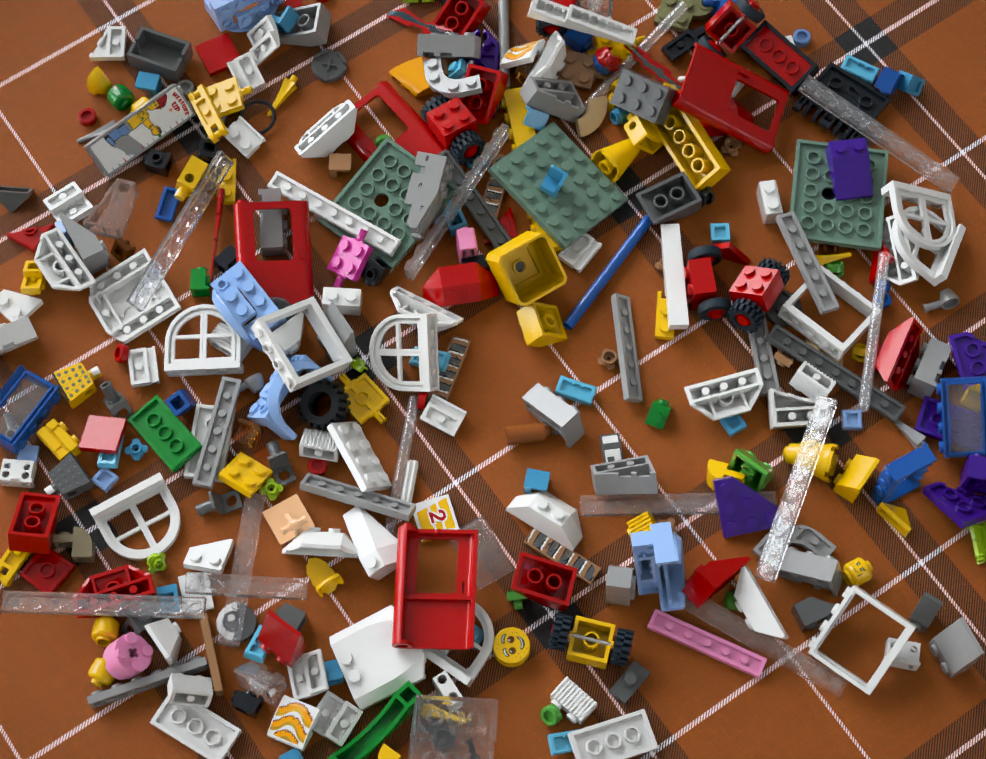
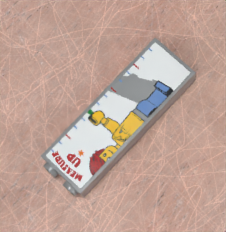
M169 85L83 146L104 177H109L196 115L194 107L189 100H186L184 97L185 93L179 85Z

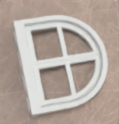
M894 180L881 188L882 196H887L891 199L892 211L897 225L912 243L926 250H939L952 241L956 231V223L950 194ZM902 200L918 204L920 216L904 212ZM926 206L936 209L942 208L944 221L928 218ZM906 218L921 221L924 237L911 227ZM929 223L945 227L941 238L932 240Z
M919 206L908 207L904 210L906 213L920 216ZM927 209L928 218L944 221L934 212ZM896 220L893 222L892 234L895 246L902 259L935 287L947 279L966 227L959 224L956 226L955 235L948 245L939 250H930L936 255L931 269L916 258L919 246L915 245L911 253ZM932 224L939 231L944 233L945 227ZM923 228L920 233L916 229H914L918 234L924 237Z
M201 304L192 306L177 315L167 330L164 372L168 377L244 374L242 338L228 324L215 305ZM208 315L223 320L228 325L231 333L208 334ZM201 316L200 334L178 335V332L187 321ZM232 338L231 357L207 358V339ZM200 339L199 358L175 359L176 340Z
M437 313L396 314L385 318L377 325L371 336L369 356L374 372L385 385L398 391L431 392L440 390ZM401 324H417L418 349H402ZM396 325L397 349H380L385 333ZM381 356H397L398 379L386 370ZM402 356H419L420 381H403Z
M160 472L89 509L108 546L119 556L134 561H144L153 553L166 552L175 542L181 527L179 508ZM160 493L168 511L145 522L136 505ZM130 509L139 526L115 538L106 521ZM170 515L168 532L159 543H156L148 526ZM142 530L150 548L131 549L122 545L120 541Z
M476 602L475 616L482 624L484 642L482 647L474 642V647L480 650V653L468 670L447 656L450 650L424 649L426 658L468 687L471 686L493 651L495 638L494 627L489 615Z

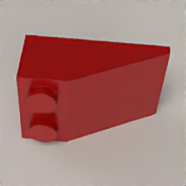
M447 0L434 22L437 26H445V29H451L454 33L464 35L465 32H473L480 25L491 9V6L483 0ZM431 25L429 27V30H431L434 33H442L448 35L449 33L437 29L434 25Z
M469 63L465 78L480 75L483 93L459 99L478 123L488 125L505 92L509 74Z
M21 492L8 531L9 551L50 554L59 513L60 495Z
M520 551L510 590L545 607L564 612L570 603L578 568Z
M746 556L708 562L705 566L700 564L693 571L694 574L685 581L687 585L682 592L699 609L740 573L741 568L746 566L751 559Z
M269 609L258 636L259 648L268 655L270 652L275 655V660L283 667L288 665L292 668L301 657V654L307 649L303 635Z

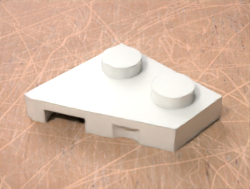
M108 26L103 37L97 42V48L93 53H90V61H125L126 26Z
M5 289L0 292V313L10 322L20 315L30 317L44 304L41 299Z
M233 539L190 547L183 562L184 568L222 575L234 546Z

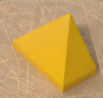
M883 502L879 504L876 512L903 537H906L911 531L906 509Z

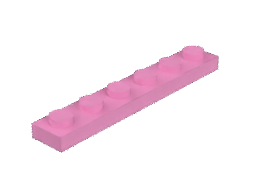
M655 609L647 626V629L758 679L767 661L765 657Z

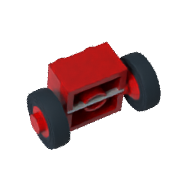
M728 0L705 24L706 32L715 41L709 36L703 35L699 39L698 44L726 58L727 55L721 45L733 54L757 29L756 23L759 24L765 18V14L755 0H737L736 3Z
M703 245L689 251L687 267H684L687 304H690L691 310L698 309V315L703 320H718L727 317V313L732 306L731 301L727 298H715L717 289L712 266L719 263L722 259L721 250L715 245Z

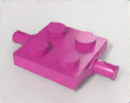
M361 228L357 238L342 236L327 269L338 275L333 286L341 288L345 279L358 281L374 249L363 242L368 231Z

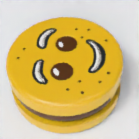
M515 627L502 629L494 638V657L500 664L506 667L522 665L530 654V640L527 634Z

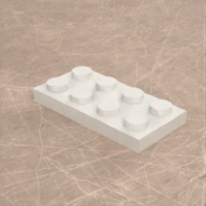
M196 404L191 433L202 446L214 405ZM234 410L215 482L223 483L217 478L218 474L226 467L236 410ZM201 451L185 464L184 479L194 478Z
M357 421L330 423L327 426L330 435L362 492L388 490L392 486L388 475L383 470L378 457L372 450L370 442L366 439Z
M168 696L150 721L151 725L206 759H224L242 732L241 729L205 707L186 706L185 704L177 705V703L169 704Z
M645 709L567 734L575 759H628L658 749Z

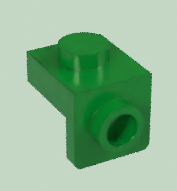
M655 399L652 402L645 423L663 430L673 406L669 405L670 402L667 400Z

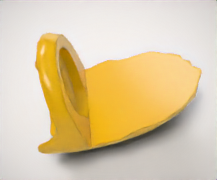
M310 558L307 562V575L320 597H323V593L330 594L335 591L337 584L344 583L341 575L335 574L334 570L325 561L319 558Z

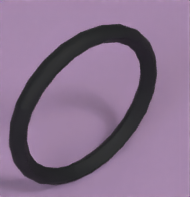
M265 100L251 101L244 106L245 109L240 111L239 116L243 118L245 110L253 104L267 105L272 111V121L267 128L257 131L259 134H264L275 124L276 111Z

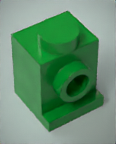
M197 267L196 269H191L190 291L192 297H211V282L207 268Z

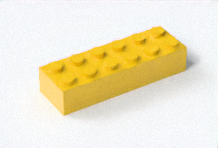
M665 82L663 83L664 85L679 91L676 85ZM672 106L664 125L650 122L680 171L686 173L697 192L705 189L706 186L712 187L731 171L698 119Z

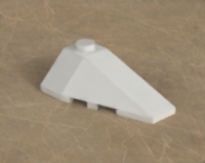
M355 506L345 513L343 518L353 544L357 548L358 557L368 577L379 581L396 569L398 539L363 508Z

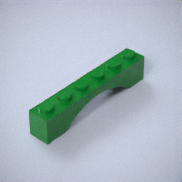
M408 680L392 696L378 716L358 736L334 752L328 759H366L426 699Z

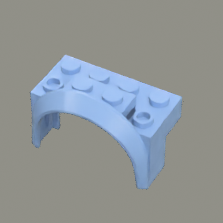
M203 0L206 11L220 32L225 30L231 32L250 31L266 15H275L278 5L284 2V0H262L248 10L237 12L261 0Z
M239 261L210 284L213 287L212 301L220 314L238 335L249 345L263 352L262 345L258 338L254 336L255 333L251 327L257 318L279 309L243 263ZM254 316H256V318H255L254 320H252L249 324L244 325V324H245L246 322H248L251 318H253ZM286 318L269 324L268 327L273 332L288 320Z
M305 354L286 356L298 376L302 371L310 373L321 368ZM277 370L270 376V382L261 390L257 402L250 407V413L247 418L257 426H267L283 440H294L298 435L285 423L280 411V404L289 390L283 384ZM328 376L324 379H321V381L329 380L330 382H332L334 377Z

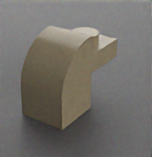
M74 527L73 534L70 532L53 534V543L56 548H72L71 557L75 563H95L96 546L86 530Z

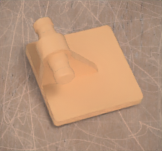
M297 494L263 511V515L280 545L295 539L303 531H309V527H315Z

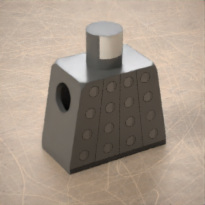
M71 452L48 473L53 483L44 488V491L50 495L61 493L65 500H69L95 488V486Z

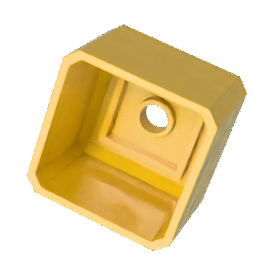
M526 231L487 254L486 261L506 301L526 307L566 284L567 275L547 235ZM519 261L524 265L523 270L520 272L515 268Z

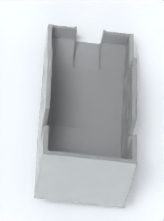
M418 151L414 165L422 167L420 174L412 172L404 204L411 205L407 225H409L410 232H412L411 237H413V240L421 241L424 239L425 233L441 208L443 200L447 199V184L452 180L453 171L450 170L451 164H449L447 156Z

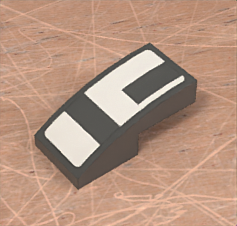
M619 433L599 435L603 463L622 460L623 454Z

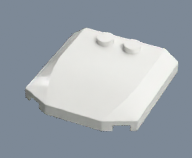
M145 248L95 279L96 284L89 287V304L105 331L124 344L137 338L182 309Z
M392 605L329 637L330 645L353 699L362 711L393 696L408 680L414 685L426 679V654L424 649H398L392 647L394 606Z

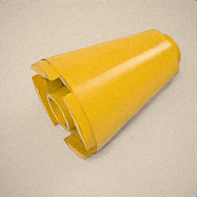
M629 138L595 151L591 155L590 160L612 183H615L639 154L640 149L633 146Z
M790 443L789 446H785L783 457L785 462L829 483L831 479L828 477L829 475L833 476L836 469L838 455L835 454V449L839 450V445Z

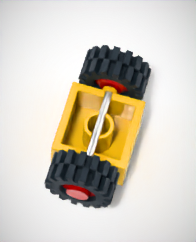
M556 613L550 635L549 649L565 652L569 636L570 643L566 660L606 669L609 652L613 648L610 664L626 667L631 653L634 631L618 628L614 643L612 639L616 625L576 615L573 631H570L573 616Z

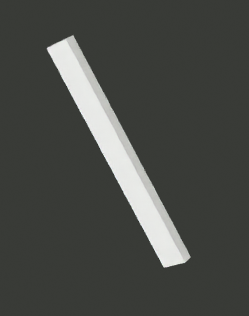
M276 171L267 185L269 189L281 188L282 196L290 201H308L310 212L356 238L361 228L368 231L363 242L390 257L394 255L401 244V240L279 171Z

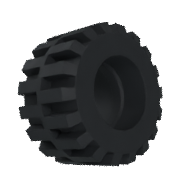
M319 380L316 383L310 384L309 388H303L304 393L299 395L301 401L297 402V406H300L301 409L298 410V413L303 415L301 419L307 425L328 431L327 426L330 423L342 422V420L346 421L348 419L346 414L350 413L351 409H348V406L351 405V401L347 400L349 395L344 392L345 389L326 380ZM329 395L331 408L327 414L320 416L317 411V404L323 396Z

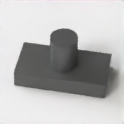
M634 660L612 686L609 693L625 705L649 677L650 672Z

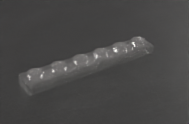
M186 572L185 594L306 600L307 579Z

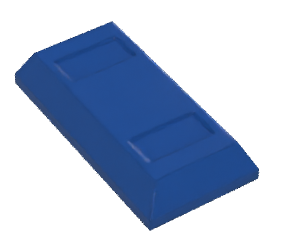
M164 186L154 219L168 222L173 221L179 200L174 197L177 191L175 188Z

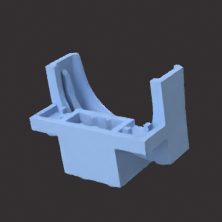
M671 522L650 524L651 531L630 533L638 594L659 593L661 612L684 609L685 594L682 592L685 587L682 538L672 531Z

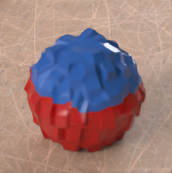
M612 47L599 48L594 55V67L600 74L609 75L617 71L621 64L622 58L620 55L616 57L610 52L613 49Z

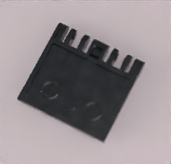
M830 62L798 99L792 110L797 113L802 111L801 115L806 117L813 108L817 110L811 117L813 123L823 114L817 124L818 126L829 132L836 122L838 124L831 134L836 136L841 128L844 127L847 130L842 135L841 140H847L848 138L857 139L861 138L888 106L891 98Z

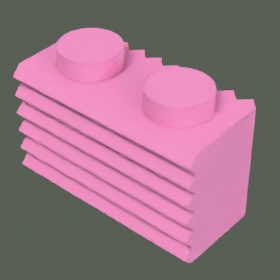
M462 227L456 231V248L459 264H461L462 258L478 255L476 235L473 227Z

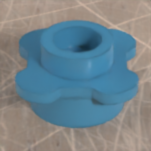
M135 438L128 447H125L124 451L127 455L130 454L133 460L138 461L148 451V446L143 445L139 439Z

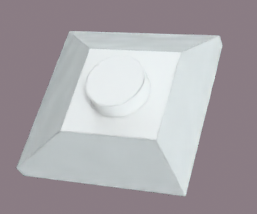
M302 311L272 332L286 356L289 353L290 355L294 354L300 348L304 329V313Z
M169 618L145 625L144 627L170 666L175 664L182 641L179 635L182 631L177 623H171Z

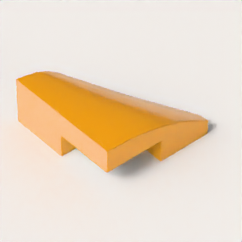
M422 57L409 60L389 71L390 76L396 78L400 85L408 89L414 98L433 94L425 78Z

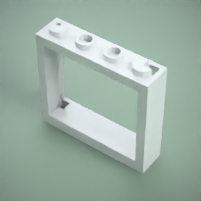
M821 265L832 291L867 318L844 343L840 342L793 306L808 290L806 283L782 305L778 316L835 360L839 361L877 320L882 310Z
M314 296L257 318L251 327L255 333L254 336L258 338L263 351L269 356L274 369L278 371L283 384L287 386L290 393L345 370L353 361ZM303 311L334 363L299 377L268 325Z
M853 585L852 588L848 586L843 592L842 597L844 599L841 604L836 603L830 613L833 614L829 621L825 619L819 630L822 632L818 638L814 636L810 641L808 653L870 695L917 626L858 586ZM856 594L906 627L868 683L818 650Z

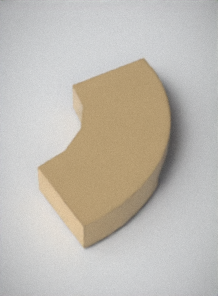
M607 95L588 99L586 112L582 117L575 119L578 138L591 134L600 126L607 111Z

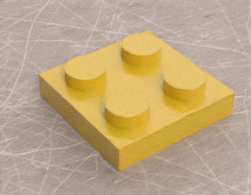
M240 452L218 474L217 479L246 497L251 498L267 479L272 476L273 471Z

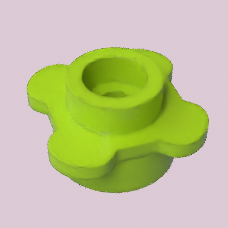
M358 357L352 358L351 367L360 373L364 369L368 370L364 366L366 362Z
M269 478L264 487L260 488V493L269 498V500L274 501L280 492L283 491V486L277 484L273 478Z
M163 552L159 554L153 553L148 557L149 573L154 574L156 571L166 569V555Z

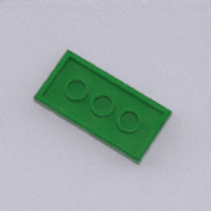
M158 395L127 419L173 473L177 472L202 450L203 446L177 416L175 417L170 408Z

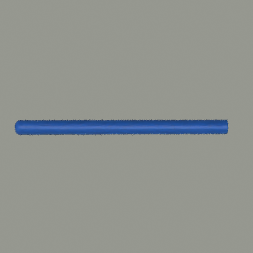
M647 214L644 215L563 322L565 328L568 330L574 328L651 226L652 222Z

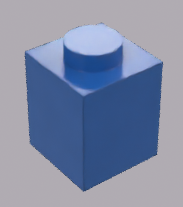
M569 29L565 33V45L575 52L583 53L592 47L593 35Z
M883 67L874 87L878 88V91L886 96L894 94L904 74L890 67Z
M179 389L165 400L175 417L183 416L196 406V402L187 389Z

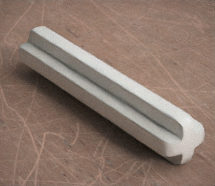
M416 460L408 461L401 500L412 503L419 466Z

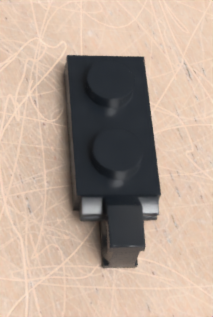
M702 25L695 31L687 29L661 48V52L671 63H674L694 49V44L698 43L703 35H707L706 28Z

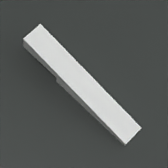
M532 0L527 15L529 18L633 46L638 30L570 4L569 7L550 0Z
M661 224L668 330L687 329L689 318L679 224Z

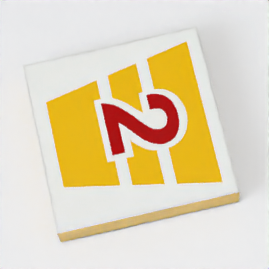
M448 494L416 503V511L413 516L418 529L460 530ZM421 540V541H422V543H424V542L431 541V540Z

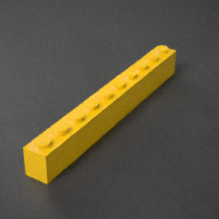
M522 87L505 90L503 98L500 100L502 109L505 108L506 111L504 113L505 124H509L510 129H507L509 140L512 139L513 141L511 145L512 151L536 135L534 128L523 124L528 110L525 108L526 104L519 92ZM526 212L527 218L532 221L530 231L547 235L556 255H559L562 249Z

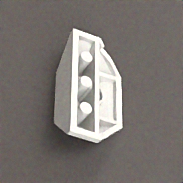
M555 31L548 39L524 84L530 76L549 79L558 78L556 74L563 69L565 65L563 61L567 55L565 41L558 31Z
M349 99L332 108L305 132L299 143L294 147L302 158L327 157L329 153H333L337 147L347 141L354 133L357 108Z
M892 215L885 218L883 222L882 240L895 260L882 277L899 286H903L917 281L920 275L902 259L895 246L892 234L895 218ZM904 235L905 242L912 253L915 244Z
M59 227L41 234L34 262L53 289L81 291L96 284V280Z
M399 286L390 291L398 314L437 313V332L463 322L464 318Z
M757 367L686 386L684 390L691 407L711 420L716 421L751 411L764 384Z
M537 491L516 496L506 508L507 512L571 551L576 548L583 538L578 511L547 491Z
M309 527V531H303L282 550V554L359 558L353 541L346 533H340V529L329 528L328 532H320L321 528Z
M742 567L734 596L737 600L735 602L736 607L740 612H744L746 616L745 622L748 628L766 635L785 640L788 639V634L750 568Z

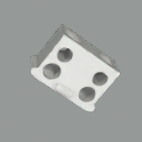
M3 458L0 471V485L34 488L37 469L35 462Z
M888 637L885 642L884 658L897 639ZM907 641L890 666L917 671L921 665L919 662L921 643Z
M446 670L432 678V683L438 691L439 698L445 702L451 712L464 705L463 696Z

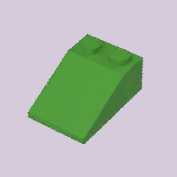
M743 448L734 451L728 470L745 474L744 484L759 494L772 479L775 472L768 463L761 462L753 452L746 451Z

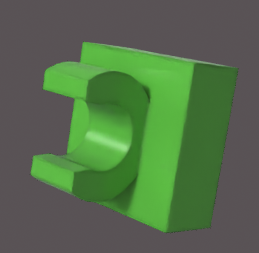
M514 591L506 592L507 601L513 600L514 609H523L522 599L527 597Z

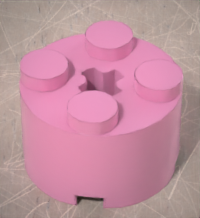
M129 632L106 647L103 654L107 664L105 667L116 679H131L149 666L153 648L141 636L134 632Z

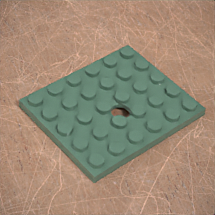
M554 122L492 165L488 170L493 178L563 251L628 201V198ZM552 165L569 173L556 198L539 190Z
M386 137L333 202L401 240L400 246L392 257L376 248L373 249L369 257L370 259L380 256L392 267L388 273L390 275L417 242V240H413V237H411L412 232H410L409 225H407L411 205L404 204L412 172L420 174L422 166L414 165L416 157ZM452 182L447 184V199L443 200V204L434 220L459 191V187ZM378 195H386L389 201L387 205L379 207L374 202L375 198ZM319 217L318 222L340 239L343 235L356 238Z
M797 139L789 212H795L808 242L879 252L882 246L885 196H882L881 188L886 185L889 151L868 148L873 197L836 201V198L826 200L822 196V192L825 189H831L834 193L825 154L828 143Z

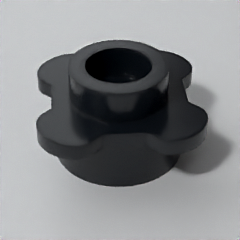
M706 186L705 189L699 190L698 194L702 199L701 207L704 204L710 205L714 200V192L711 191V187Z

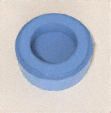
M798 29L794 32L792 38L796 46L806 47L810 43L811 35L805 29Z

